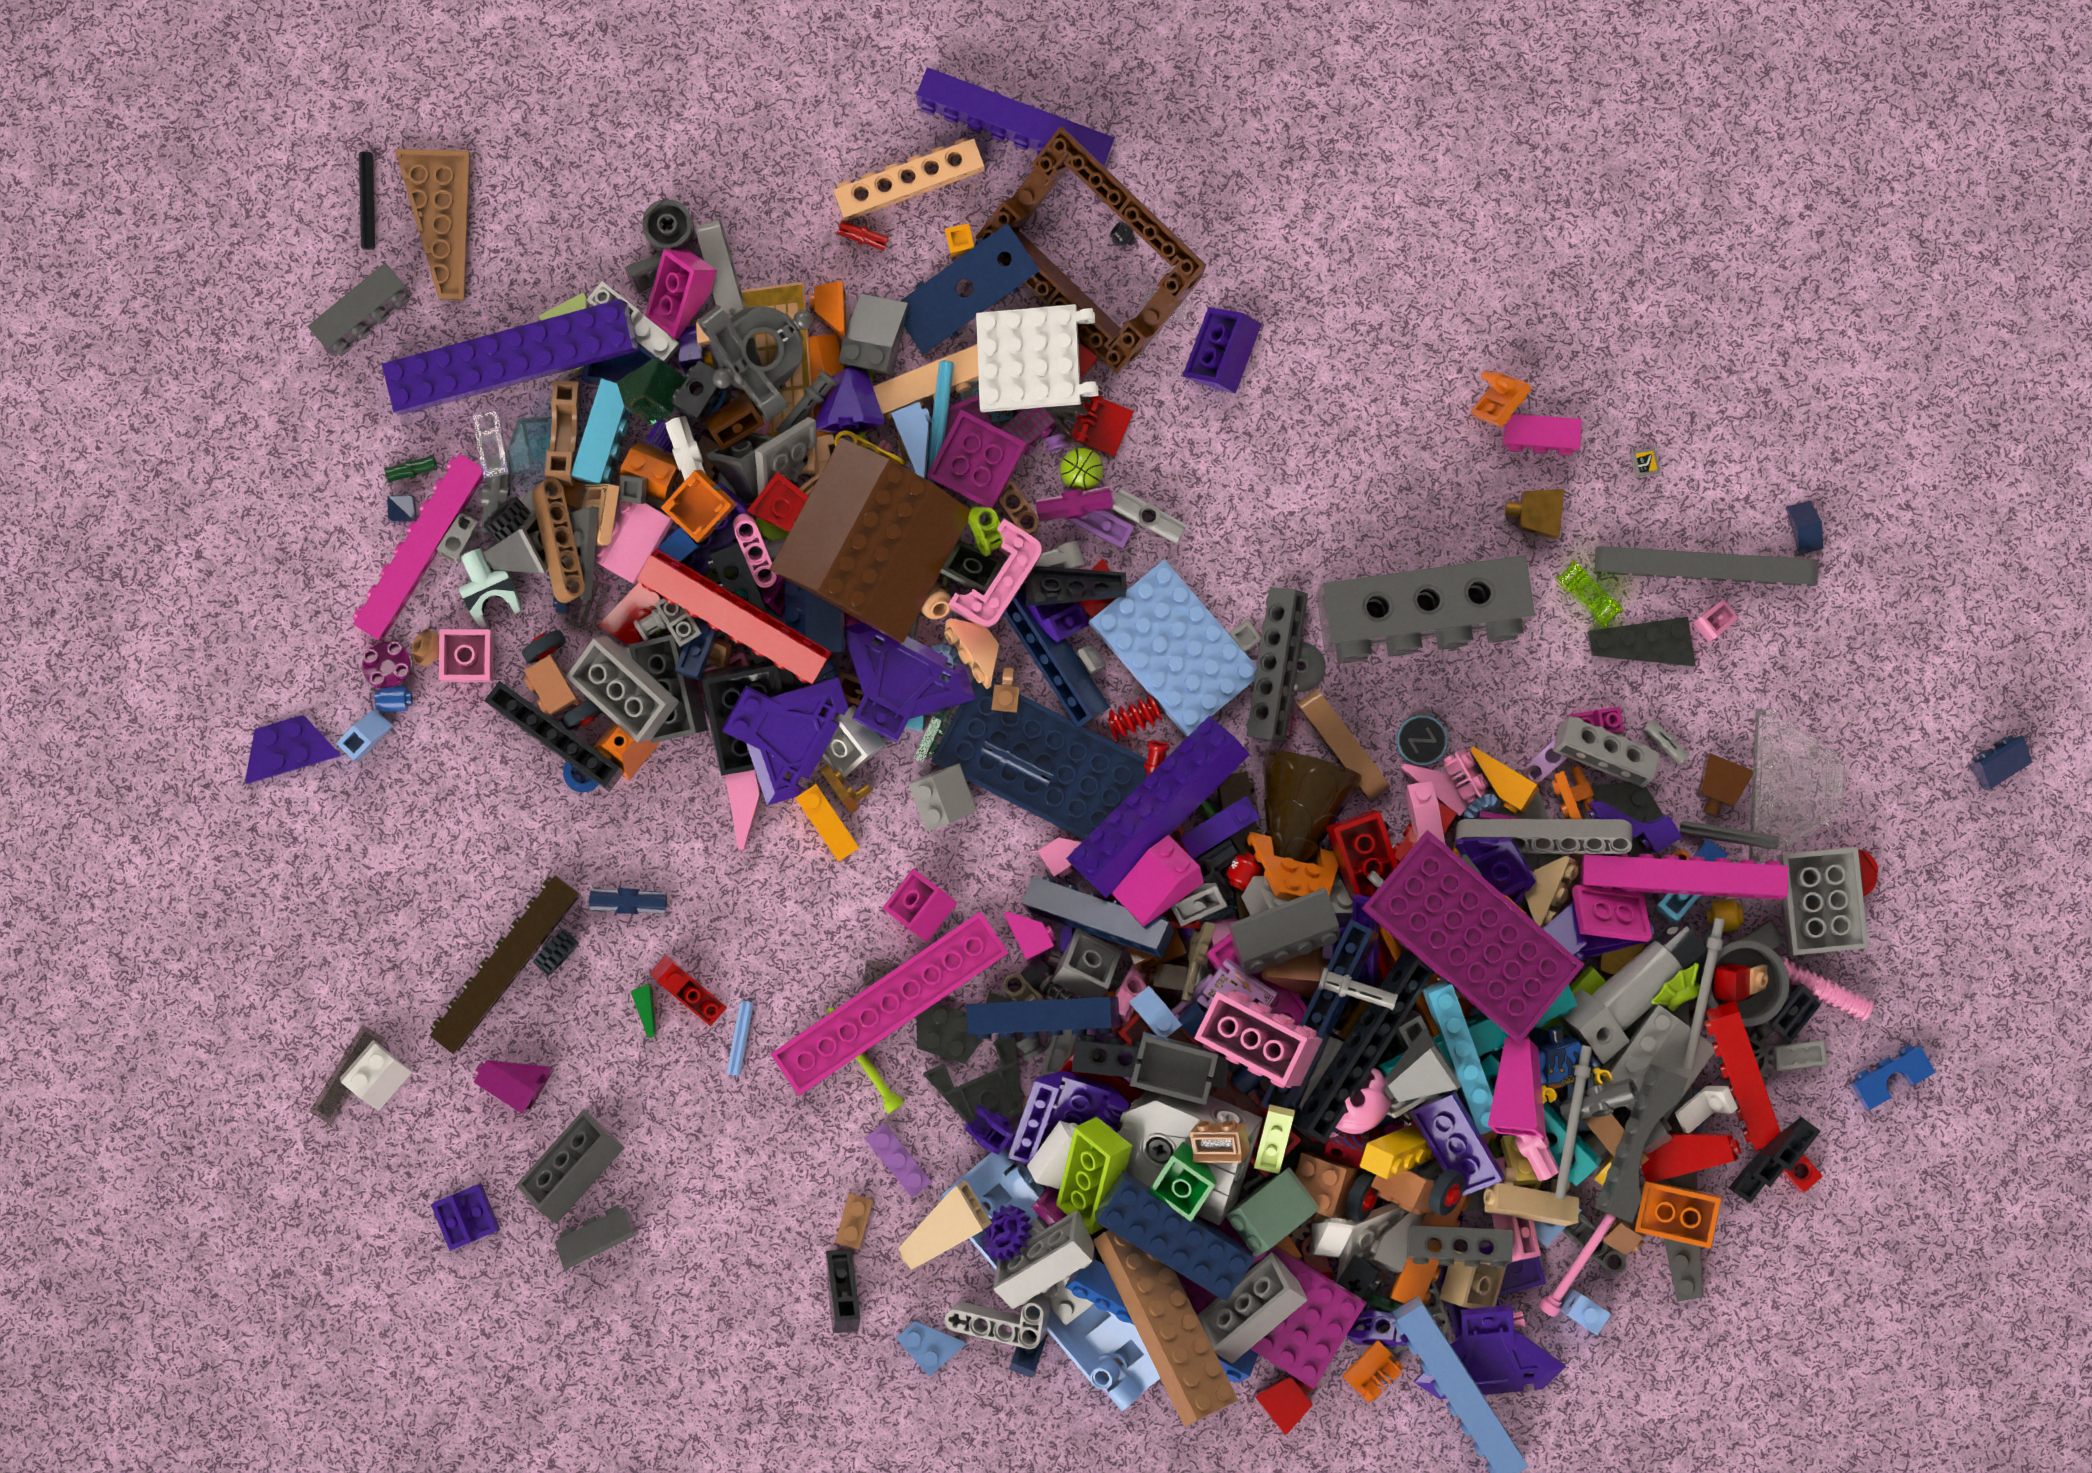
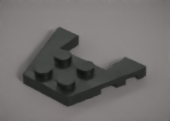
M989 992L986 1003L1010 1002L1011 999ZM935 1003L916 1016L917 1049L966 1064L983 1040L977 1039L976 1034H967L966 1012Z
M1015 1037L1000 1038L993 1042L1003 1067L958 1087H954L945 1064L923 1072V1074L965 1122L973 1123L978 1116L976 1113L978 1104L986 1107L994 1114L998 1112L1006 1118L1013 1117L1022 1113Z

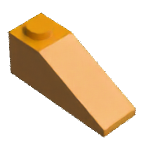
M1473 746L1470 751L1496 793L1504 802L1503 807L1514 814L1517 811L1525 814L1540 790L1538 785Z
M817 784L796 797V800L838 862L859 849V846Z

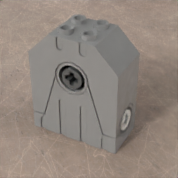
M1149 1090L1145 1091L1139 1099L1135 1098L1130 1109L1123 1112L1120 1123L1123 1126L1118 1131V1134L1132 1145L1126 1173L1152 1187L1170 1157L1182 1142L1192 1148L1189 1132L1198 1122L1211 1121L1212 1123H1222L1232 1120L1236 1123H1246L1250 1153L1243 1162L1207 1163L1217 1183L1196 1215L1220 1225L1225 1219V1215L1237 1204L1263 1118L1248 1111H1243L1241 1108L1208 1095L1206 1105ZM1204 1140L1206 1149H1217L1220 1146H1227L1228 1149H1233L1232 1140Z

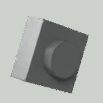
M627 474L621 475L618 500L644 504L646 501L648 478Z

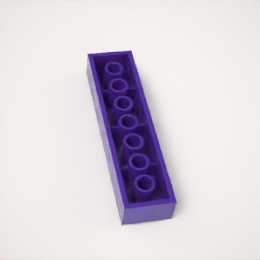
M929 67L926 68L916 94L917 104L921 107L920 110L929 115H934L936 112L944 115V120L950 123L958 124V121L968 124L967 128L974 132L981 133V130L991 133L990 137L995 140L1004 142L1007 139L1013 141V145L1019 149L1027 150L1029 147L1037 150V155H1039L1061 126L1105 168H1107L1114 150L1115 137Z
M1208 716L1073 850L1066 860L1096 890L1107 898L1148 849L1167 835H1170L1250 754L1236 737L1212 717Z

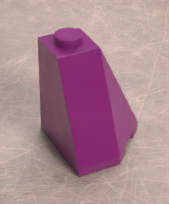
M486 1060L485 1063L480 1062L473 1074L476 1076L474 1083L521 1114H525L531 1110L553 1073L554 1068L550 1066Z

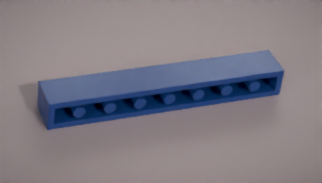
M1093 1259L1088 1267L1079 1269L1071 1274L1065 1288L1071 1290L1073 1295L1093 1302L1094 1306L1100 1310L1113 1313L1122 1322L1134 1325L1104 1264ZM1249 1349L1234 1363H1231L1216 1354L1228 1380L1239 1383L1251 1376L1259 1355Z

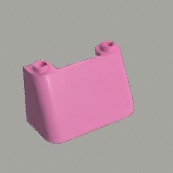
M1003 519L997 530L1003 537V543L998 549L1008 559L985 595L983 596L973 589L969 594L965 595L955 593L949 602L953 612L962 618L985 627L994 626L1000 620L1042 554V547L1037 539L1006 519Z

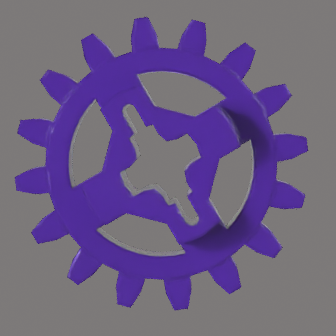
M1009 1204L1008 1208L1002 1205L1000 1212L993 1211L994 1217L990 1219L992 1224L983 1230L986 1232V1235L981 1238L982 1241L986 1242L983 1248L989 1251L988 1254L1002 1261H1005L1006 1258L1013 1260L1014 1253L1020 1256V1248H1027L1028 1245L1025 1241L1032 1237V1235L1028 1234V1230L1032 1229L1033 1225L1027 1223L1031 1218L1025 1214L1026 1211Z

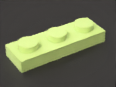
M1269 1104L1254 1168L1279 1174L1295 1110Z

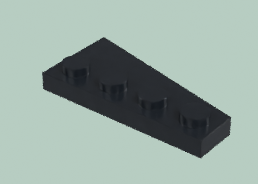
M1034 566L1025 580L1026 607L1126 597L1127 591L1126 572Z

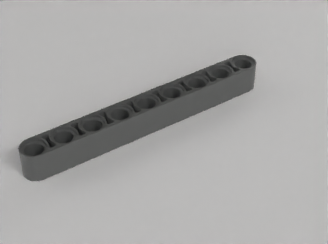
M1600 546L1595 549L1594 573L1601 574V572H1607V574L1615 575L1632 573V576L1651 577V575H1657V577L1664 578L1682 576V579L1701 580V578H1707V580L1713 581L1732 579V582L1751 583V581H1757V583L1763 584L1782 582V585L1801 586V584H1807V586H1817L1819 560Z

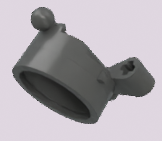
M717 305L697 320L700 328L711 341V357L716 369L713 374V382L718 388H727L732 385L735 388L744 390L753 402L757 412L768 422L788 408L787 402L776 388L785 389V382L800 365L803 353V338L800 330L810 328L813 323V317L808 311L800 310L792 319L786 313L766 306H747L736 310L731 308L727 314L721 306ZM757 332L770 334L777 344L775 359L770 364L762 367L754 365L746 354L748 339Z
M1772 919L1756 927L1751 933L1738 941L1723 943L1722 949L1718 951L1715 965L1716 968L1727 963L1750 967V969L1761 964L1767 965L1768 983L1766 989L1752 994L1737 1004L1744 1026H1754L1755 1032L1761 1037H1767L1773 1033L1769 1022L1783 1007L1789 991V976L1784 964L1785 959L1783 957L1780 958L1773 951L1774 948L1783 944L1785 940ZM1712 929L1706 931L1703 935L1705 946L1707 945L1708 937H1711ZM1705 963L1697 971L1695 982L1700 985ZM1714 974L1706 1006L1707 1010L1726 1004L1724 1000L1714 998Z

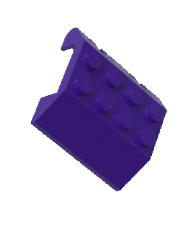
M1067 1071L1037 1077L1033 1083L1008 1158L1029 1164L1059 1121L1080 1125L1098 1117L1118 1133L1120 1127L1117 1124H1121V1116L1123 1112L1128 1110L1129 1104L1113 1086Z

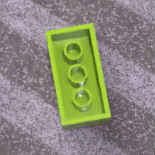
M1098 1117L1080 1124L1074 1129L1056 1206L1067 1215L1078 1210L1090 1234L1105 1228L1096 1222L1095 1211L1121 1172H1126L1132 1145Z

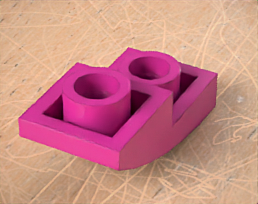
M1620 706L1566 715V717H1578L1584 722L1602 727L1610 733L1624 731Z

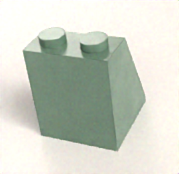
M1290 1167L1261 1183L1225 1216L1231 1223V1226L1244 1240L1247 1247L1257 1257L1275 1246L1316 1213L1320 1207Z

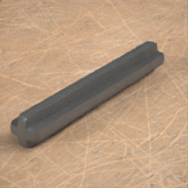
M1683 821L1680 825L1681 835L1767 849H1777L1779 845V837L1775 835Z

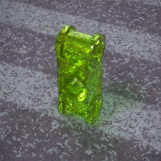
M1572 560L1570 566L1561 575L1554 577L1556 582L1566 592L1570 593L1603 628L1607 629L1609 627L1608 623L1618 613L1622 614L1624 612L1621 605L1609 596L1576 561ZM1573 573H1575V575H1574L1570 580H1568V578H1569ZM1587 588L1592 589L1596 595L1595 599H1585L1583 590ZM1608 609H1611L1605 616L1603 615Z

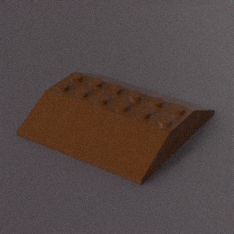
M840 438L769 571L903 644L937 581L941 569L969 521L971 510L932 482L889 458Z

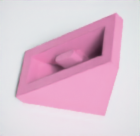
M1722 599L1695 620L1693 624L1705 639L1710 642L1739 619V617L1726 601Z

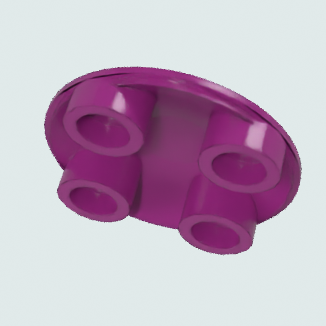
M397 641L379 643L363 653V676L369 684L376 688L397 687L408 678L411 672V656Z

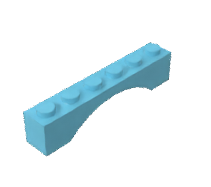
M1443 979L1426 986L1423 994L1445 1044L1454 1071L1462 1086L1460 1091L1463 1105L1482 1135L1492 1131L1488 1126L1493 1097L1453 985Z

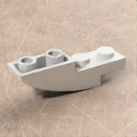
M602 281L586 301L591 306L619 299L627 302L637 343L666 364L679 349V343Z

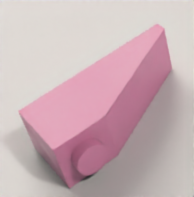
M1403 764L1399 768L1415 783L1432 780L1437 801L1457 812L1456 817H1459L1469 806L1470 803H1467L1466 799L1463 800L1457 790L1470 783L1469 780L1457 787L1455 786V784L1465 780L1467 777L1464 779L1458 777L1452 780L1451 778L1455 775L1450 776L1446 773L1409 764Z
M755 770L725 775L738 850L740 851L746 849L761 798L760 790L762 789Z
M1432 780L1407 785L1404 798L1416 842L1426 830H1429L1445 844L1439 805Z

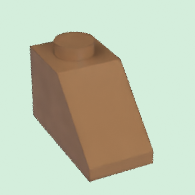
M1616 1217L1614 1223L1603 1237V1241L1624 1255H1627L1630 1251L1635 1253L1644 1244L1642 1240L1644 1234L1635 1232L1636 1224L1634 1222L1631 1223Z

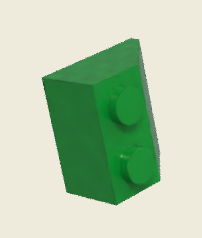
M1182 1142L1172 1154L1148 1192L1189 1221H1192L1217 1182L1207 1163H1193L1192 1148Z

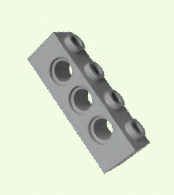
M1571 716L1567 717L1559 725L1553 752L1642 788L1654 779L1660 754L1649 746L1639 745L1624 736L1615 735L1602 727L1593 726L1578 717Z

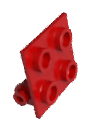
M1099 394L1093 397L1087 396L1069 439L1115 457L1134 411L1105 400Z

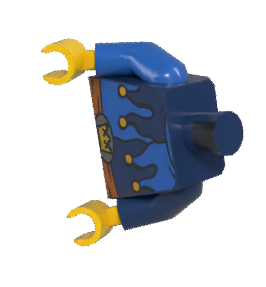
M1563 1026L1549 1027V1041L1537 1045L1543 1104L1547 1101L1545 1094L1548 1096L1549 1102L1552 1103L1557 1097L1554 1089L1575 1083L1576 1075H1574L1575 1066L1579 1064L1581 1047L1585 1044L1569 1035L1564 1036ZM1591 1052L1589 1078H1591V1073H1594L1595 1085H1603L1600 1076H1604L1609 1083L1612 1080L1611 1073L1607 1070H1600L1601 1065Z

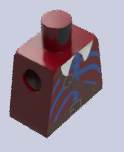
M1335 1127L1326 1143H1323V1156L1326 1159L1363 1170L1360 1164L1366 1145L1369 1143V1130L1364 1133L1350 1134L1340 1131ZM1309 1137L1310 1141L1320 1142L1312 1137Z

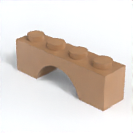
M553 380L551 398L552 429L550 446L546 455L545 477L546 479L555 478L559 480L562 486H573L574 478L571 473L576 460L581 390L578 381Z

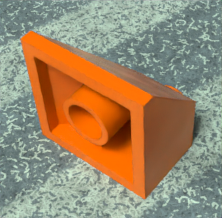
M843 281L814 286V294H810V309H815L816 316L841 339H844L846 333V301Z

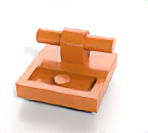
M1485 370L1481 373V378L1488 381L1491 386L1470 413L1477 419L1502 427L1511 419L1512 413L1526 400L1527 394L1532 388L1526 382L1497 371L1490 372Z
M1580 765L1571 769L1577 783L1576 786L1570 788L1564 771L1554 774L1556 780L1551 781L1556 795L1562 794L1565 803L1560 806L1565 819H1582L1576 802L1583 800L1586 810L1589 811L1590 808L1587 803L1594 800L1591 784L1589 781H1586Z

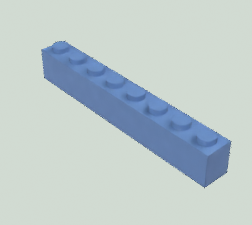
M1417 1296L1393 1311L1396 1319L1393 1324L1400 1335L1405 1333L1409 1339L1406 1344L1414 1356L1419 1354L1422 1362L1419 1363L1427 1377L1432 1374L1436 1380L1433 1386L1440 1397L1445 1395L1449 1400L1446 1403L1453 1417L1458 1415L1462 1420V1423L1459 1425L1467 1437L1471 1435L1475 1440V1443L1472 1445L1480 1458L1484 1455L1487 1458L1488 1463L1485 1465L1489 1472L1520 1473L1528 1468L1527 1462L1421 1298Z

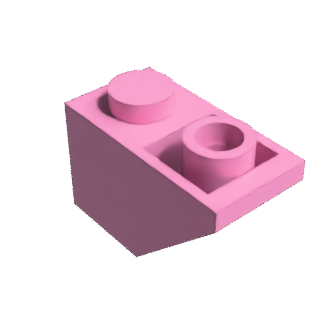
M1058 837L1037 852L1053 877L1059 875L1060 878H1063L1073 871L1072 865L1066 858L1082 842Z

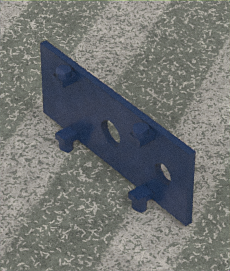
M1009 223L986 239L983 237L975 242L976 246L926 283L924 281L919 282L915 286L916 290L901 300V302L909 303L904 327L923 355L948 337L951 340L959 335L957 332L959 329L976 318V313L986 311L1008 294L1011 296L1019 292L1018 287L1040 272V269ZM1003 252L1011 254L1012 261L1008 266H1002L998 261L999 255ZM968 279L972 282L973 292L970 296L961 297L957 293L956 287L960 280Z

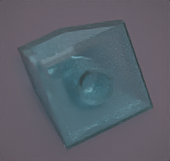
M552 417L520 418L517 420L507 450L512 475L545 471L546 455L551 440Z

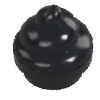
M1119 221L1109 234L1113 239L1112 242L1121 246L1135 244L1134 230L1127 223Z

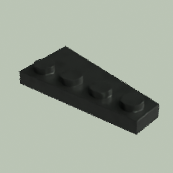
M1688 617L1588 631L1591 656L1696 666Z

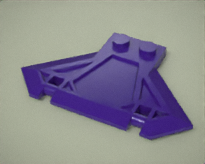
M863 622L844 627L845 640L864 695L852 717L854 721L897 742L909 719L976 699L966 667L957 663L955 669L945 665L948 657L908 636L903 644ZM874 638L883 643L881 647L872 643ZM940 674L948 677V682L939 679Z
M837 676L772 697L748 686L744 687L722 731L747 744L767 806L797 797L802 793L804 787L798 785L801 777L809 780L839 726V723L833 719L837 713L845 715L848 710L839 677ZM823 706L828 708L825 715L820 713ZM787 771L792 772L789 779L784 777Z
M1512 1304L1461 1310L1462 1334L1451 1346L1483 1395L1524 1391V1385L1534 1384V1390L1544 1389L1566 1367L1564 1363L1514 1329ZM1423 1371L1414 1380L1416 1384L1436 1398L1447 1399L1445 1395L1440 1397L1433 1386L1436 1380L1432 1374L1427 1377Z

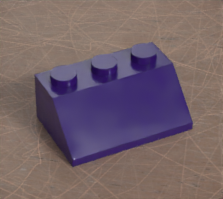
M1208 307L1182 376L1219 391L1236 394L1262 324L1241 312Z

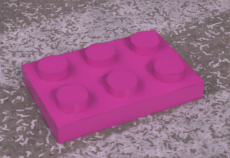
M1576 885L1572 889L1580 934L1648 942L1652 938L1643 893Z

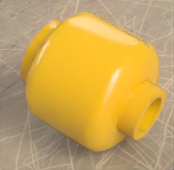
M1734 898L1714 900L1711 904V909L1706 910L1708 925H1714L1715 918L1725 920L1723 932L1737 931L1740 928V924H1744L1742 903L1738 904Z

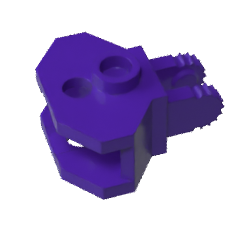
M978 1104L976 1107L978 1116L973 1123L966 1121L964 1124L965 1130L980 1146L990 1150L992 1153L999 1155L1004 1147L1011 1149L1016 1134H1014L1015 1130L1008 1125L1009 1119L1001 1113L997 1112L994 1114L986 1107Z

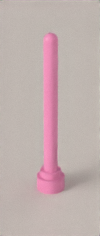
M1606 1214L1553 1294H1549L1548 1297L1545 1296L1542 1299L1539 1307L1546 1314L1552 1317L1557 1316L1561 1310V1299L1614 1223L1615 1216Z

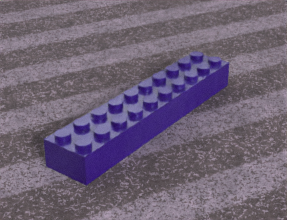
M619 299L382 363V368L393 412L403 415L639 351L628 303Z

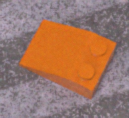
M1645 1181L1635 1232L1711 1249L1722 1196L1694 1189Z

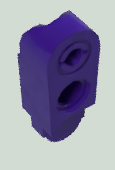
M1369 1309L1365 1314L1357 1317L1347 1334L1348 1339L1358 1345L1372 1346L1379 1340L1384 1346L1397 1347V1345L1407 1346L1406 1343L1409 1341L1405 1333L1400 1335L1393 1324L1396 1321L1393 1313ZM1359 1325L1364 1326V1330H1356ZM1382 1325L1390 1326L1388 1332L1383 1334L1378 1332Z

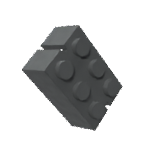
M1143 1032L1137 1056L1142 1061L1136 1060L1130 1086L1206 1105L1212 1079L1207 1078V1075L1213 1077L1219 1051L1212 1052L1201 1046Z

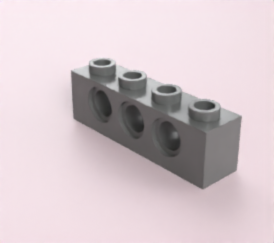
M1409 1225L1407 1230V1259H1412L1413 1264H1428V1260L1439 1261V1265L1452 1266L1454 1261L1464 1262V1266L1479 1267L1480 1263H1490V1267L1505 1268L1506 1264L1512 1262L1513 1230ZM1429 1240L1438 1241L1441 1246L1440 1251L1431 1252L1427 1247V1242ZM1455 1241H1462L1466 1245V1252L1462 1254L1455 1252L1453 1243ZM1481 1242L1489 1243L1492 1247V1253L1489 1255L1482 1254L1479 1250V1244Z

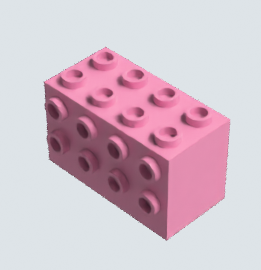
M1240 991L1216 992L1194 1039L1203 1043V1047L1212 1052L1219 1051L1226 1055L1225 1058L1238 1065L1239 1063L1246 1065L1248 1071L1258 1076H1267L1271 1079V1083L1281 1088L1300 1086L1323 1040L1316 1036L1318 1032L1305 1025L1303 1027L1294 1025L1295 1020L1284 1014L1271 1013L1272 1008L1263 1003L1249 1002L1250 997Z

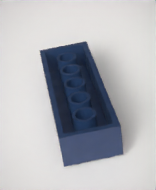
M1122 1171L1095 1211L1096 1222L1219 1298L1227 1301L1254 1262L1253 1252L1245 1245L1196 1215L1192 1221H1189L1148 1191L1151 1187Z

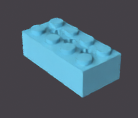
M601 379L571 473L576 481L588 485L612 484L615 475L612 467L614 461H619L622 453L620 441L622 437L626 438L630 427L627 419L629 413L633 414L637 406V399H635V394L630 387Z

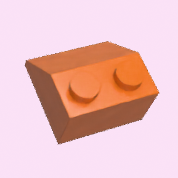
M638 441L630 448L620 468L619 484L620 476L624 474L648 478L646 494L665 502L679 474V468L674 455Z

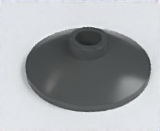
M1301 642L1298 662H1304L1306 668L1303 671L1296 668L1293 691L1305 692L1315 688L1322 681L1326 669L1324 657L1319 649L1312 644Z

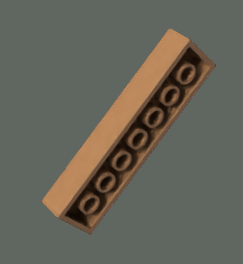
M1111 1230L1104 1232L1094 1239L1093 1242L1184 1427L1237 1402L1238 1398L1175 1270Z

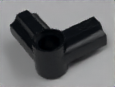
M1230 837L1195 859L1197 864L1205 862L1210 865L1211 870L1209 872H1201L1204 883H1216L1225 901L1235 894V891L1220 870L1231 864L1236 855L1241 854L1238 846Z

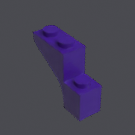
M1592 800L1587 803L1590 808L1587 812L1591 819H1621L1630 822L1632 825V839L1641 834L1642 837L1639 840L1647 851L1651 850V852L1658 853L1682 838L1669 815L1663 814L1652 821L1638 822L1602 801Z

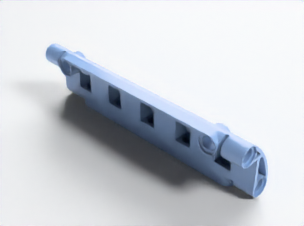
M1003 1148L999 1155L992 1152L988 1154L940 1197L943 1199L956 1185L966 1179L990 1219L994 1217V1210L1000 1212L1002 1205L1008 1208L1009 1204L1026 1211L1025 1214L1031 1218L1027 1223H1031L1039 1216L1031 1206L1045 1191V1188L1035 1182L1029 1169L1024 1165L1019 1164L1012 1168L1011 1166L1015 1161L1008 1158V1153ZM985 1201H986V1202L990 1205V1207H991V1209H990L989 1211H988V1210L986 1209V1207L983 1205V1203H984ZM981 1231L970 1237L969 1239L996 1269L998 1258L990 1256L988 1254L989 1251L983 1248L986 1242L982 1241L981 1238L986 1235V1232ZM1097 1250L1093 1254V1259L1095 1260L1098 1254ZM1093 1304L1065 1326L1050 1307L1047 1331L1096 1388L1107 1391V1395L1121 1411L1130 1406L1143 1391L1160 1379L1135 1325L1122 1322L1113 1313L1100 1310ZM1031 1306L1034 1313L1040 1314V1310L1037 1307ZM1118 1357L1122 1361L1123 1365L1121 1367L1114 1360ZM1102 1371L1106 1372L1109 1378L1104 1376Z

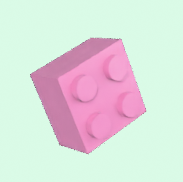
M440 629L439 680L442 682H494V632L490 629Z

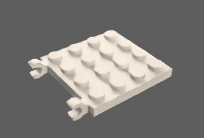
M1074 304L976 313L981 412L1081 404V397L1098 396L1096 381L1080 384L1078 324L1095 323V313L1092 308L1077 311V306Z

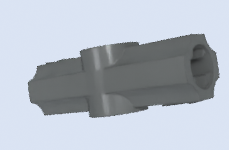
M489 458L486 485L483 486L481 501L483 507L482 534L490 535L484 529L483 523L492 515L493 511H496L500 505L507 501V496H510V487H508L511 469L510 460L502 458Z
M1629 1078L1609 1086L1596 1085L1588 1088L1583 1095L1579 1121L1589 1117L1608 1116L1613 1113V1109L1638 1101L1639 1091L1634 1080ZM1572 1098L1562 1101L1560 1106L1561 1115L1566 1123L1569 1120Z

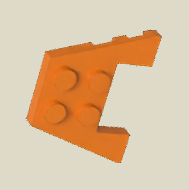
M1254 832L1249 833L1247 842L1249 846L1253 845L1256 851L1254 856L1257 862L1263 864L1265 868L1264 876L1276 898L1291 901L1326 888L1328 895H1330L1339 866L1333 851L1320 848L1316 855L1317 866L1313 863L1295 861L1288 857L1275 856L1271 836Z

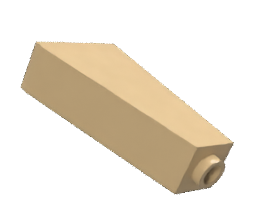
M965 1179L943 1198L898 1248L901 1252V1258L913 1270L983 1231L992 1222Z

